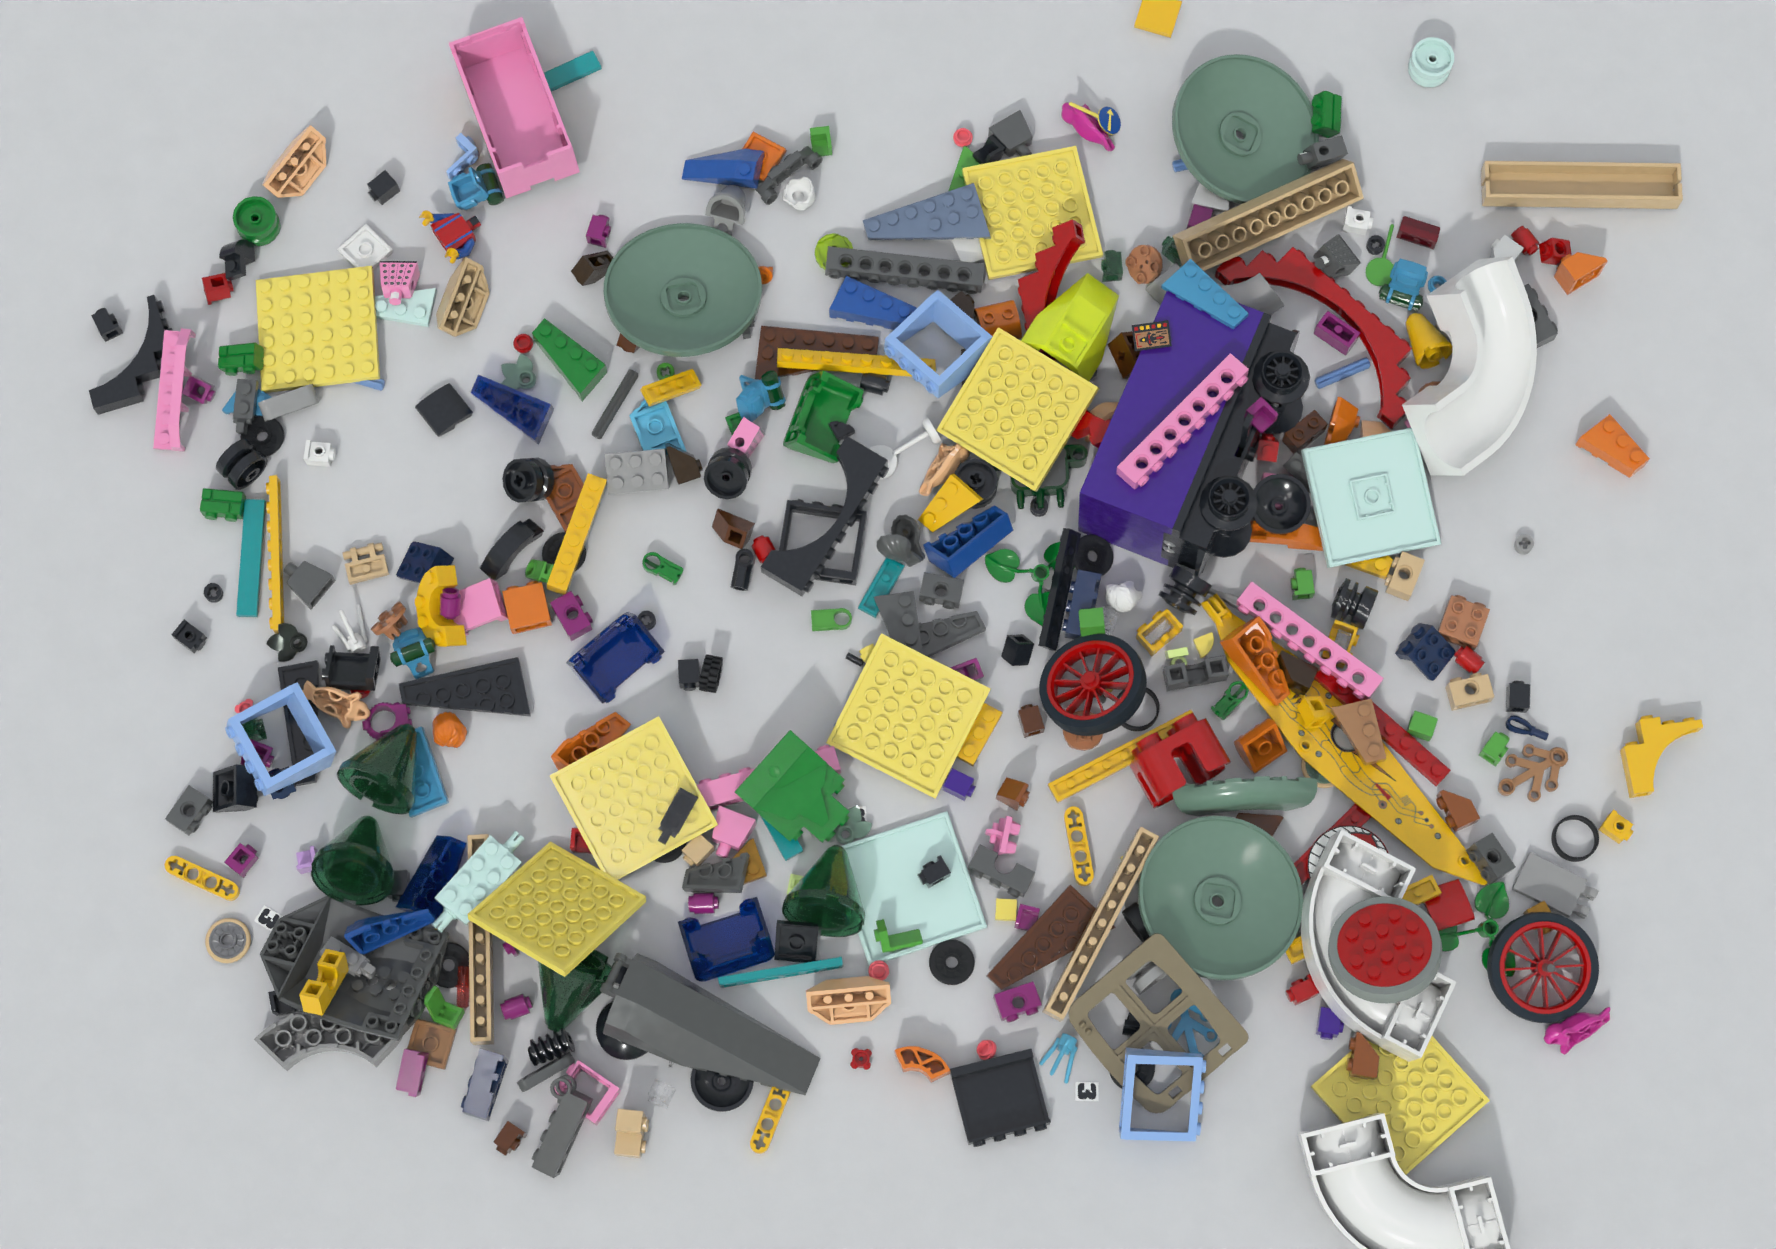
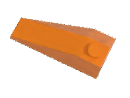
M1337 397L1333 407L1324 445L1346 441L1351 435L1353 428H1358L1360 416H1357L1358 408L1342 397Z
M1257 616L1233 630L1220 641V644L1231 660L1276 706L1290 695L1284 672L1280 669L1277 661V651H1274L1272 646L1271 632L1260 616Z
M614 712L588 729L580 731L574 737L563 741L551 755V758L559 771L618 739L631 724Z

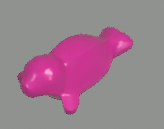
M1068 102L1062 105L1061 116L1063 120L1073 125L1081 137L1090 142L1101 144L1107 151L1115 149L1108 134L1101 129L1098 120L1094 116L1070 106ZM1084 104L1083 106H1081V107H1084V108L1090 110L1089 107H1088L1086 104Z
M1610 1007L1605 1008L1599 1014L1575 1013L1561 1023L1549 1025L1545 1031L1544 1041L1547 1044L1560 1045V1052L1564 1055L1567 1054L1574 1045L1590 1037L1601 1026L1610 1021Z

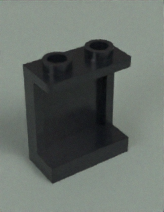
M330 645L329 652L325 653L326 668L322 669V680L325 681L326 687L343 690L375 691L381 662L379 646H371L369 654L336 652L335 646Z

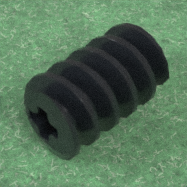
M561 1028V1035L556 1030L553 1031V1038L547 1033L545 1041L539 1036L537 1044L531 1039L530 1046L528 1047V1054L534 1066H537L539 1062L545 1063L547 1059L551 1061L554 1059V1056L559 1058L562 1056V1053L567 1055L570 1050L575 1052L574 1042L564 1028Z

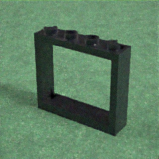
M801 499L787 500L779 551L787 550L793 513L838 519L843 506L838 504L826 506L817 501L805 503ZM859 510L856 514V522H859L852 572L824 568L822 574L819 577L816 575L814 580L856 586L867 511Z

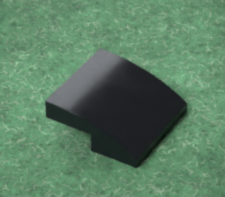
M450 383L434 391L415 406L416 410L438 437L453 430L456 424L471 417L473 413Z

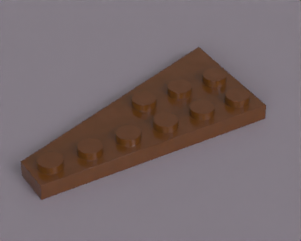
M761 326L755 379L761 380V376L770 370L777 372L778 377L818 371L777 367L778 348L877 355L879 337Z
M1069 885L993 967L986 977L1000 990H1003L1074 951L1096 908L1074 887Z

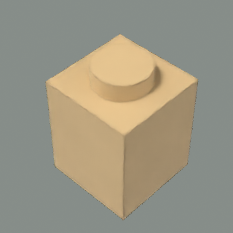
M699 835L682 849L683 860L690 866L693 864L700 866L715 851L714 846L702 835Z

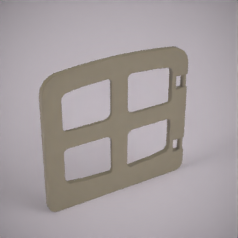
M1160 933L1152 934L1072 1003L1068 1012L1070 1023L1121 1086H1123L1126 1047L1141 1049L1150 1041H1154L1163 1051L1186 1052L1168 1032V1026L1193 1005L1200 1010L1220 1038L1219 1043L1203 1056V1060H1206V1072L1202 1073L1201 1081L1224 1063L1233 1053L1244 1046L1249 1038L1247 1031ZM1149 961L1154 962L1182 989L1181 994L1158 1013H1152L1126 984V980ZM1110 993L1116 995L1140 1024V1028L1116 1049H1112L1088 1017L1089 1011ZM1228 1043L1231 1049L1222 1056L1218 1050ZM1177 1065L1182 1072L1181 1076L1160 1093H1154L1135 1075L1133 1098L1149 1112H1165L1192 1090L1194 1066ZM1178 1085L1182 1091L1172 1098L1169 1092Z

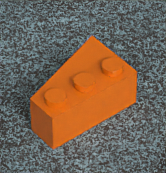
M1610 414L1582 435L1575 444L1579 448L1582 447L1592 453V456L1604 460L1609 466L1629 478L1642 469L1650 459Z

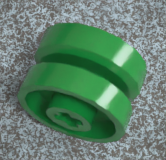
M252 196L243 199L235 207L232 218L234 226L242 239L254 243V246L259 247L268 245L276 239L280 232L281 224L275 208L268 200L263 197Z

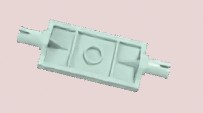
M514 831L504 844H500L491 835L435 896V900L444 907V911L432 923L434 928H437L442 933L453 919H458L466 926L470 922L468 920V913L505 882L522 864L513 854L514 850L525 840L522 835L519 836V833Z

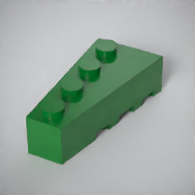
M545 318L532 332L535 343L583 402L607 374L606 364Z

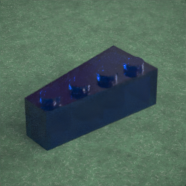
M478 375L470 392L473 397L539 445L554 411L553 406L545 401Z
M436 835L398 901L396 908L406 912L429 909L437 919L443 913L444 907L435 900V896L458 872L467 843L451 836Z

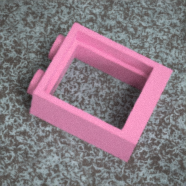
M578 1060L576 1064L573 1063L566 1071L568 1075L575 1079L582 1070L608 1088V1091L592 1114L587 1112L585 1117L597 1126L621 1090ZM560 1081V1089L566 1093L568 1087L564 1082Z

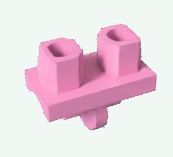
M1006 816V818H1000L999 824L993 823L992 829H986L985 834L990 836L989 843L994 844L993 851L997 852L998 855L1014 854L1016 851V843L1008 841L1009 834L1018 835L1021 825L1012 821L1013 817Z

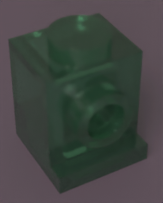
M1168 236L1162 243L1161 254L1181 267L1182 264L1178 251L1173 247L1175 245L1174 238Z
M1115 250L1105 251L1104 260H1101L1102 282L1122 281L1121 252H1116Z
M255 718L241 724L249 739L255 741L267 739L263 719L258 720Z

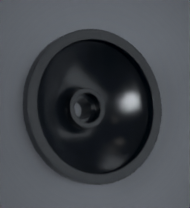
M1274 474L1262 479L1254 488L1258 504L1253 518L1264 530L1274 534H1287L1300 528L1307 520L1311 509L1310 496L1305 486L1296 478L1285 474ZM1275 504H1280L1282 509L1277 510Z
M613 1001L607 1004L600 1012L596 1022V1036L603 1050L610 1056L620 1060H633L645 1055L646 1051L603 1034L605 1022Z
M692 1069L690 1078L691 1089L695 1098L704 1107L717 1112H727L741 1106L750 1096L754 1083L751 1080L743 1081L738 1077L722 1076L718 1072ZM723 1078L726 1083L719 1085L718 1079Z

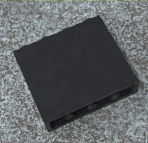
M1032 1049L950 1069L968 1145L973 1144L974 1147L985 1145L987 1140L994 1139V1142L1005 1140L1007 1135L1014 1134L1015 1137L1027 1134L1026 1130L1035 1129V1132L1047 1129V1125H1050L1051 1121L1046 1110Z

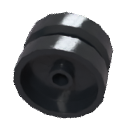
M241 439L232 444L224 451L216 463V470L224 478H228V482L236 490L244 489L252 484L263 473L268 463L267 458L260 451H255V446L248 439Z
M731 447L719 449L714 452L705 469L704 482L706 488L718 498L733 499L738 497L746 489L751 477V461L745 453Z
M539 457L512 460L504 469L502 477L503 488L507 496L518 503L546 499L551 494L555 482L551 466Z
M976 458L966 460L959 465L955 475L983 498L982 501L971 508L978 509L990 504L996 496L998 483L997 473L993 466L985 460Z

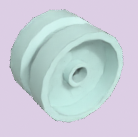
M1428 37L1418 42L1413 49L1408 63V72L1411 79L1423 87L1433 88L1444 83L1454 63V52L1451 46L1446 41L1435 37Z

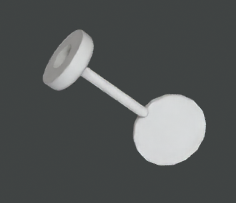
M928 417L922 421L926 432L893 451L885 445H876L869 448L888 460L889 471L884 478L879 480L886 479L895 472L898 462L896 455L927 436L935 444L941 442Z

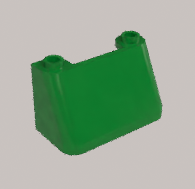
M824 370L811 375L802 390L785 435L783 446L830 463L839 462L836 452L841 445L837 442L828 423L833 421L847 423L851 411L861 406L864 390Z

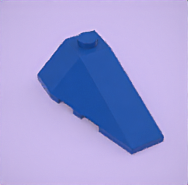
M741 149L685 160L682 180L757 189L765 152Z
M429 909L369 917L357 920L354 924L347 926L344 937L359 954L364 955L435 922L436 917Z

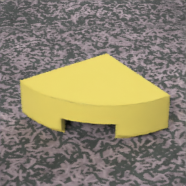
M1212 632L1193 639L1201 659L1206 657L1212 649L1214 643Z

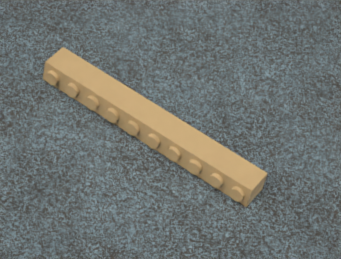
M1143 827L1137 829L1043 1008V1013L1059 1022L1064 1020L1132 890L1149 853L1155 846L1159 838L1158 835Z
M488 834L467 835L468 860L487 840ZM470 921V1042L473 1045L494 1044L493 934Z

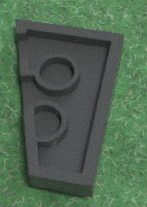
M746 852L736 858H724L722 862L715 864L707 863L686 869L682 889L685 892L742 893L750 855Z

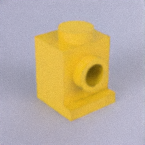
M1306 696L1301 699L1300 704L1297 706L1305 722V729L1320 728L1331 717L1321 696Z
M1613 809L1598 830L1620 844L1623 839L1627 841L1634 832L1631 828L1634 824ZM1616 824H1618V825H1620L1621 827H1623V829H1622V830L1617 829Z

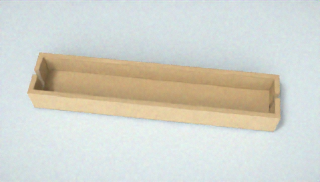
M1484 161L1481 168V186H1483L1481 190L1482 206L1677 209L1683 200L1682 183H1680L1682 180L1681 163Z

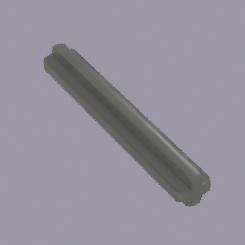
M628 370L592 431V436L602 439L637 380L638 373L636 371Z

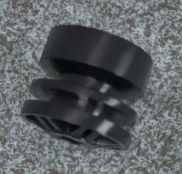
M1175 565L1169 575L1175 582V585L1172 586L1165 583L1163 586L1170 590V593L1167 594L1160 591L1158 595L1175 609L1195 616L1197 611L1190 607L1191 603L1200 607L1201 603L1195 599L1196 595L1206 597L1212 585Z
M1346 578L1336 593L1330 617L1335 619L1338 612L1341 611L1343 613L1340 621L1343 622L1347 615H1351L1350 625L1363 630L1373 608L1378 590L1366 586L1361 593H1358L1359 583L1355 582L1353 589H1348L1351 580Z

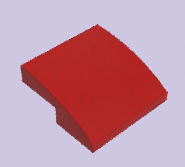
M1459 879L1438 885L1442 892L1441 895L1424 902L1428 915L1433 919L1438 931L1475 920L1471 905Z

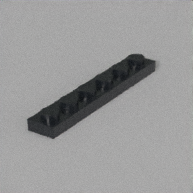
M1063 528L1060 538L1056 565L1043 618L1042 631L1039 637L1038 646L1052 651H1057L1081 533L1070 528Z

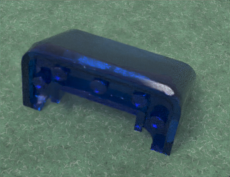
M626 612L575 653L566 664L599 702L603 704L605 702L609 703L616 697V688L645 663H657L665 651L638 617L633 613Z
M757 897L744 900L739 906L740 913L702 925H700L698 919L691 917L678 922L692 971L697 981H708L767 962L774 957L775 952Z

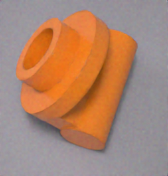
M758 267L762 284L769 283L773 277V267Z

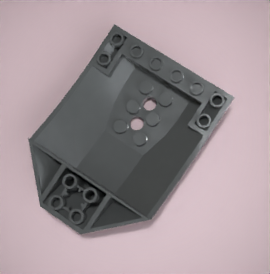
M331 893L277 919L260 952V956L279 1001L303 1012L299 994L308 979L317 981V963L321 958L320 951L330 937H334L357 951L344 937L347 926L354 924L357 920L382 915L337 898ZM423 927L364 954L370 960L369 964L376 968V974L373 976L378 978L376 984L368 985L369 978L363 974L360 976L355 975L354 977L347 972L323 1016L308 1012L304 1013L353 1030L399 1041L422 1015L426 1007L424 1004L425 996L438 982L450 935L449 932L443 931L441 933L436 929ZM390 984H397L395 988L387 990Z

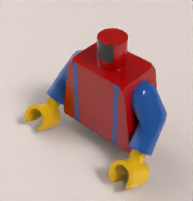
M427 210L421 213L419 218H425L422 224L427 226L429 223H432L430 225L432 231L446 251L445 258L448 256L451 258L450 263L453 264L456 259L470 255L476 241L473 230L481 226L476 216L465 221L460 213L432 214Z

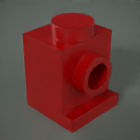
M225 273L202 278L208 305H211L212 301L231 298L230 292L234 291L233 285L230 280L227 281Z
M1310 974L1305 977V981L1301 978L1292 982V987L1285 991L1290 1002L1293 1001L1295 1006L1319 994Z

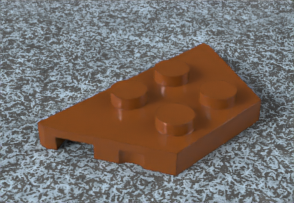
M564 464L562 466L550 465L554 473L555 482L553 490L546 500L566 533L584 483L573 464Z

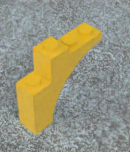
M1653 715L1640 717V720L1635 724L1639 744L1637 741L1628 742L1620 750L1629 798L1649 796L1654 792V772L1662 752L1676 739L1690 733L1699 732L1703 728L1702 719L1695 720L1694 717H1690L1677 723L1674 720L1662 722L1661 725L1660 717L1653 718Z

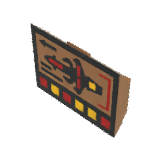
M1168 320L1132 325L1135 351L1172 346Z

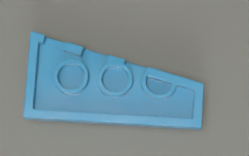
M1192 259L1188 260L1161 285L1163 290L1170 291L1177 298L1191 303L1198 310L1205 311L1212 318L1233 330L1248 317V312Z
M421 726L404 733L403 745L407 768L406 779L408 781L407 796L410 806L409 817L412 818L445 805L449 801L424 728Z

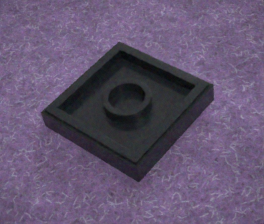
M777 920L774 960L805 963L816 961L819 924Z

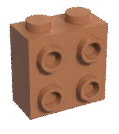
M1451 595L1438 632L1450 643L1464 648L1469 646L1472 650H1475L1490 609L1486 608L1482 603L1466 601L1467 599L1463 596Z

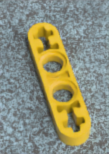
M1072 806L1065 811L1064 822L1073 872L1078 885L1088 886L1093 881L1094 873L1082 811L1078 807ZM1071 812H1074L1075 815H1079V817L1076 818V825L1081 824V827L1075 826L1071 829L1069 828V826H1073L1072 818H1068ZM1074 831H1079L1082 833L1083 839L1075 842L1072 840L1071 834ZM1083 851L1086 854V860L1082 862L1077 861L1075 853ZM1088 864L1089 867L1085 866L1084 869L1085 873L1090 875V877L1087 878V881H1083V878L1078 877L1082 873L1081 867L1077 869L1076 866Z
M170 856L165 861L164 865L168 873L218 897L233 901L240 894V888L233 881L183 858ZM178 861L177 864L184 868L183 872L177 868H174L172 871L170 864ZM191 869L198 870L199 874L196 879L191 880L188 878V872ZM210 877L217 879V884L213 888L206 886V881ZM221 885L229 889L233 886L232 889L235 892L227 896V892L220 889Z
M771 1088L750 1141L753 1152L763 1154L768 1150L791 1092L783 1090L782 1095H786L783 1099L780 1095L773 1094L774 1091L778 1093L780 1089ZM779 1099L782 1103L781 1108L772 1110L769 1106L770 1101ZM766 1118L774 1122L770 1130L762 1128V1121ZM758 1130L764 1134H770L769 1138L764 1136L763 1143L766 1145L765 1147H760L759 1150L756 1149V1144H754V1141H759L761 1134H757Z

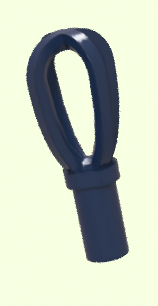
M1510 716L1506 721V728L1511 732L1533 735L1545 741L1548 738L1549 733L1537 729L1519 716ZM1513 720L1520 723L1529 730L1515 727L1510 724V721Z

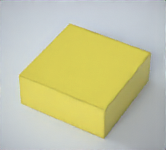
M996 898L995 920L1016 921L1017 900Z

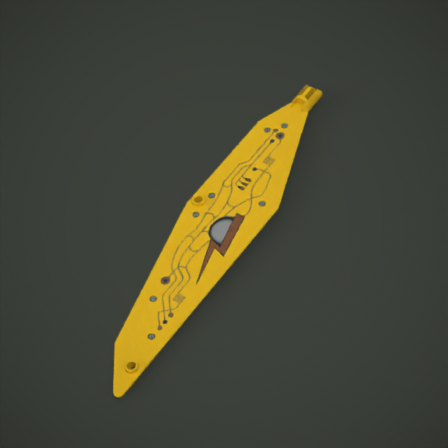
M1217 593L1201 603L1203 609L1216 624L1220 640H1223L1233 630L1246 623L1230 611ZM1271 640L1274 651H1277L1278 655L1283 650L1295 656L1294 654H1292L1291 652H1289L1288 650H1286L1285 648ZM1224 650L1228 663L1305 762L1429 866L1480 885L1487 884L1475 863L1470 860L1464 846L1384 743L1386 760L1366 766L1363 764L1346 734L1330 712L1331 708L1343 704L1317 681L1313 680L1310 689L1304 696L1295 694L1289 689L1290 695L1274 706ZM1306 696L1322 697L1331 715L1322 727L1304 728L1305 722L1297 708L1302 698ZM1376 783L1391 796L1389 800L1376 787Z

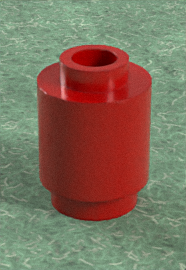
M1521 226L1511 234L1513 241L1524 248L1522 251L1523 255L1529 254L1530 256L1539 249V241L1528 228Z
M764 535L753 540L754 543L751 545L760 563L765 561L771 550H776L770 538L764 537Z
M1461 646L1454 654L1456 657L1455 662L1468 673H1477L1485 663L1482 657L1469 646L1465 648Z

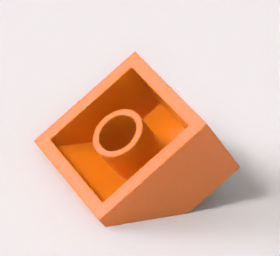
M1580 252L1572 256L1568 254L1561 259V264L1557 267L1554 278L1568 295L1598 277L1605 267L1607 259Z

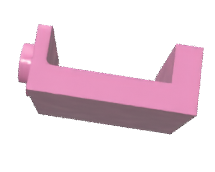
M489 578L459 590L461 595L460 615L454 619V622L458 625H464L465 635L469 634L468 631L492 621L499 620L502 622L508 619L497 581Z

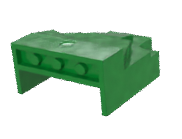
M791 730L786 733L738 789L735 790V793L788 841L792 839L796 841L803 834L801 829L805 827L822 843L824 840L829 842L836 834L833 830L838 825L842 827L850 818L847 815L850 811L832 796L833 793L837 795L844 788L843 782L845 779Z

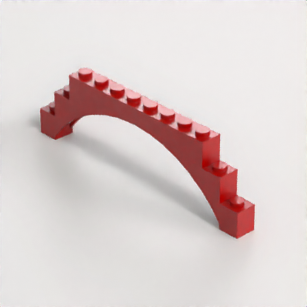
M1073 219L1052 227V240L1055 246L1035 253V266L1038 272L1018 279V292L1022 299L1021 310L1025 316L1026 322L1024 326L1026 331L1035 317L1056 300L1060 283L1072 257L1080 245L1085 243L1082 225ZM1039 350L1040 353L1057 362L1055 358L1046 353L1044 350ZM1086 410L1071 436L1080 439L1089 435L1091 444L1099 448L1111 419L1105 421Z
M1292 247L1278 262H1276L1273 255L1262 250L1247 266L1244 260L1237 256L1223 262L1216 269L1214 277L1224 285L1241 283L1261 273L1269 285L1296 290L1311 296L1335 311L1351 327L1360 332L1359 338L1362 340L1374 364L1381 397L1380 411L1377 418L1392 430L1405 417L1406 414L1402 404L1407 401L1397 395L1408 385L1411 377L1404 368H1399L1398 366L1410 354L1412 348L1409 343L1403 338L1400 339L1390 326H1385L1380 322L1376 314L1366 310L1361 301L1352 298L1347 289L1338 286L1333 277L1327 276L1321 269H1318L1315 266V262H1310L1301 250H1296Z

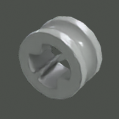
M1520 535L1514 543L1515 550L1523 555L1528 554L1534 546V541L1529 535ZM1522 540L1526 541L1525 544L1527 542L1529 544L1526 547V549H1523V546L1520 547L1519 545L1522 542Z

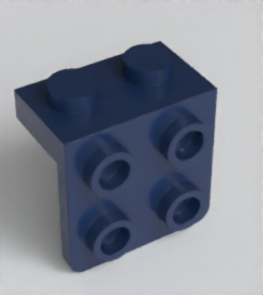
M414 541L410 544L396 576L403 580L420 583L424 574L434 566H449L452 564L454 557L440 547Z
M1418 623V625L1412 628L1406 640L1401 642L1395 654L1399 659L1411 661L1428 680L1433 681L1454 656L1455 649L1433 625Z

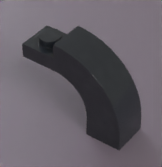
M530 518L524 522L518 521L491 548L480 569L491 579H499L507 573L516 556L527 545L540 538L544 530Z

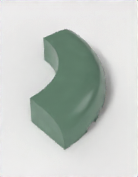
M1270 776L1253 777V779L1229 778L1225 779V781H1206L1207 785H1196L1194 783L1184 785L1172 792L1180 811L1194 816L1240 810L1289 811L1309 805L1315 798L1318 783L1317 779L1297 777L1296 779H1287V776L1271 778Z

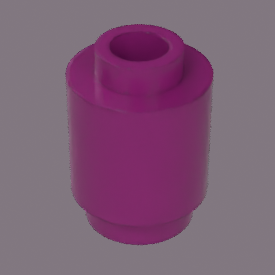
M445 588L440 594V614L446 619H455L460 615L461 595L456 588Z
M696 893L693 896H689V912H694V914L715 913V909H719V898L715 897L714 893Z
M524 994L504 1000V1003L500 1004L505 1020H513L529 1014L530 1008H533L529 996L525 997Z

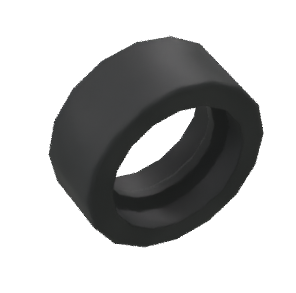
M1135 902L1122 911L1126 922L1142 942L1150 937L1143 924L1138 903Z

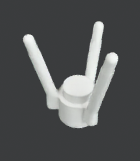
M357 604L356 608L361 635L353 633L343 610H340L339 613L350 635L347 637L348 640L335 625L332 626L347 650H351L352 653L364 650L367 647L366 643L369 642L365 634L360 604Z

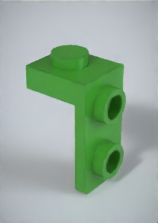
M884 919L876 921L877 929L874 930L876 942H880L883 953L923 944L919 929L888 935Z
M433 986L431 991L427 992L424 1004L433 1021L455 1030L465 1014L464 1009L445 1002L437 986Z

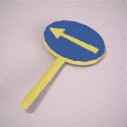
M1069 102L1070 106L1098 118V123L1105 133L1113 135L1120 130L1121 122L1119 115L1111 107H1103L1097 114L1073 102Z

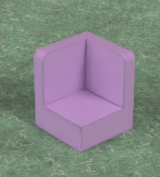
M310 846V850L296 853L298 861L296 867L300 874L321 870L319 854L315 846Z

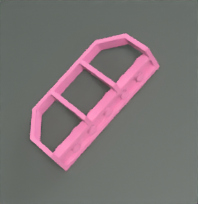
M181 328L180 331L164 330L154 449L185 451V447L181 445L179 423L180 412L189 411V408L182 403L184 376L190 377L192 375L185 367L186 348L189 339L196 336L191 329Z

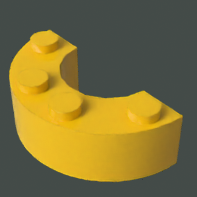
M455 565L434 566L429 569L419 584L417 597L415 598L418 626L422 629L426 638L433 639L435 645L440 647L467 645L464 625H458L453 619H446L440 614V594L445 588H455L458 585Z

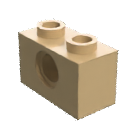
M1403 551L1399 557L1395 556L1391 566L1395 569L1392 575L1388 574L1384 584L1388 586L1386 593L1408 601L1425 560ZM1404 572L1408 578L1402 579L1398 573Z
M1475 673L1467 679L1462 680V677L1451 679L1450 683L1445 687L1451 710L1491 702L1494 698V693L1488 674ZM1465 687H1471L1474 690V694L1466 693Z

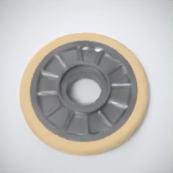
M225 918L215 922L209 928L205 938L207 952L214 960L221 963H233L240 960L248 952L251 944V936L247 926L233 918ZM227 935L233 936L234 939L230 946L223 945V938Z

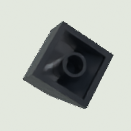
M236 764L213 772V812H238L257 808L258 795L254 783L255 778L252 773L249 774L244 765Z

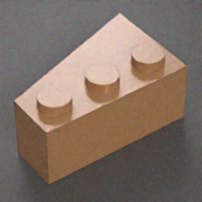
M1372 699L1331 708L1330 712L1339 723L1342 731L1346 734L1365 766L1386 760Z

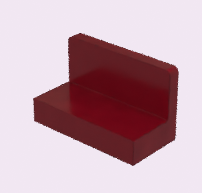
M1403 216L1396 238L1434 250L1439 237L1440 227Z

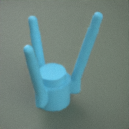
M1063 1033L1061 1038L1056 1039L1054 1045L1039 1062L1040 1065H1043L1058 1047L1057 1050L1060 1053L1050 1071L1052 1076L1063 1055H1069L1070 1053L1064 1080L1066 1084L1069 1081L1074 1056L1078 1049L1075 1046L1077 1039Z

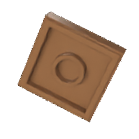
M418 1019L414 1024L407 1049L429 1053L427 1065L445 1070L457 1029L454 1030L444 1025Z

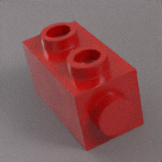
M1262 433L1255 446L1258 449L1255 456L1256 460L1277 462L1278 439L1273 434Z

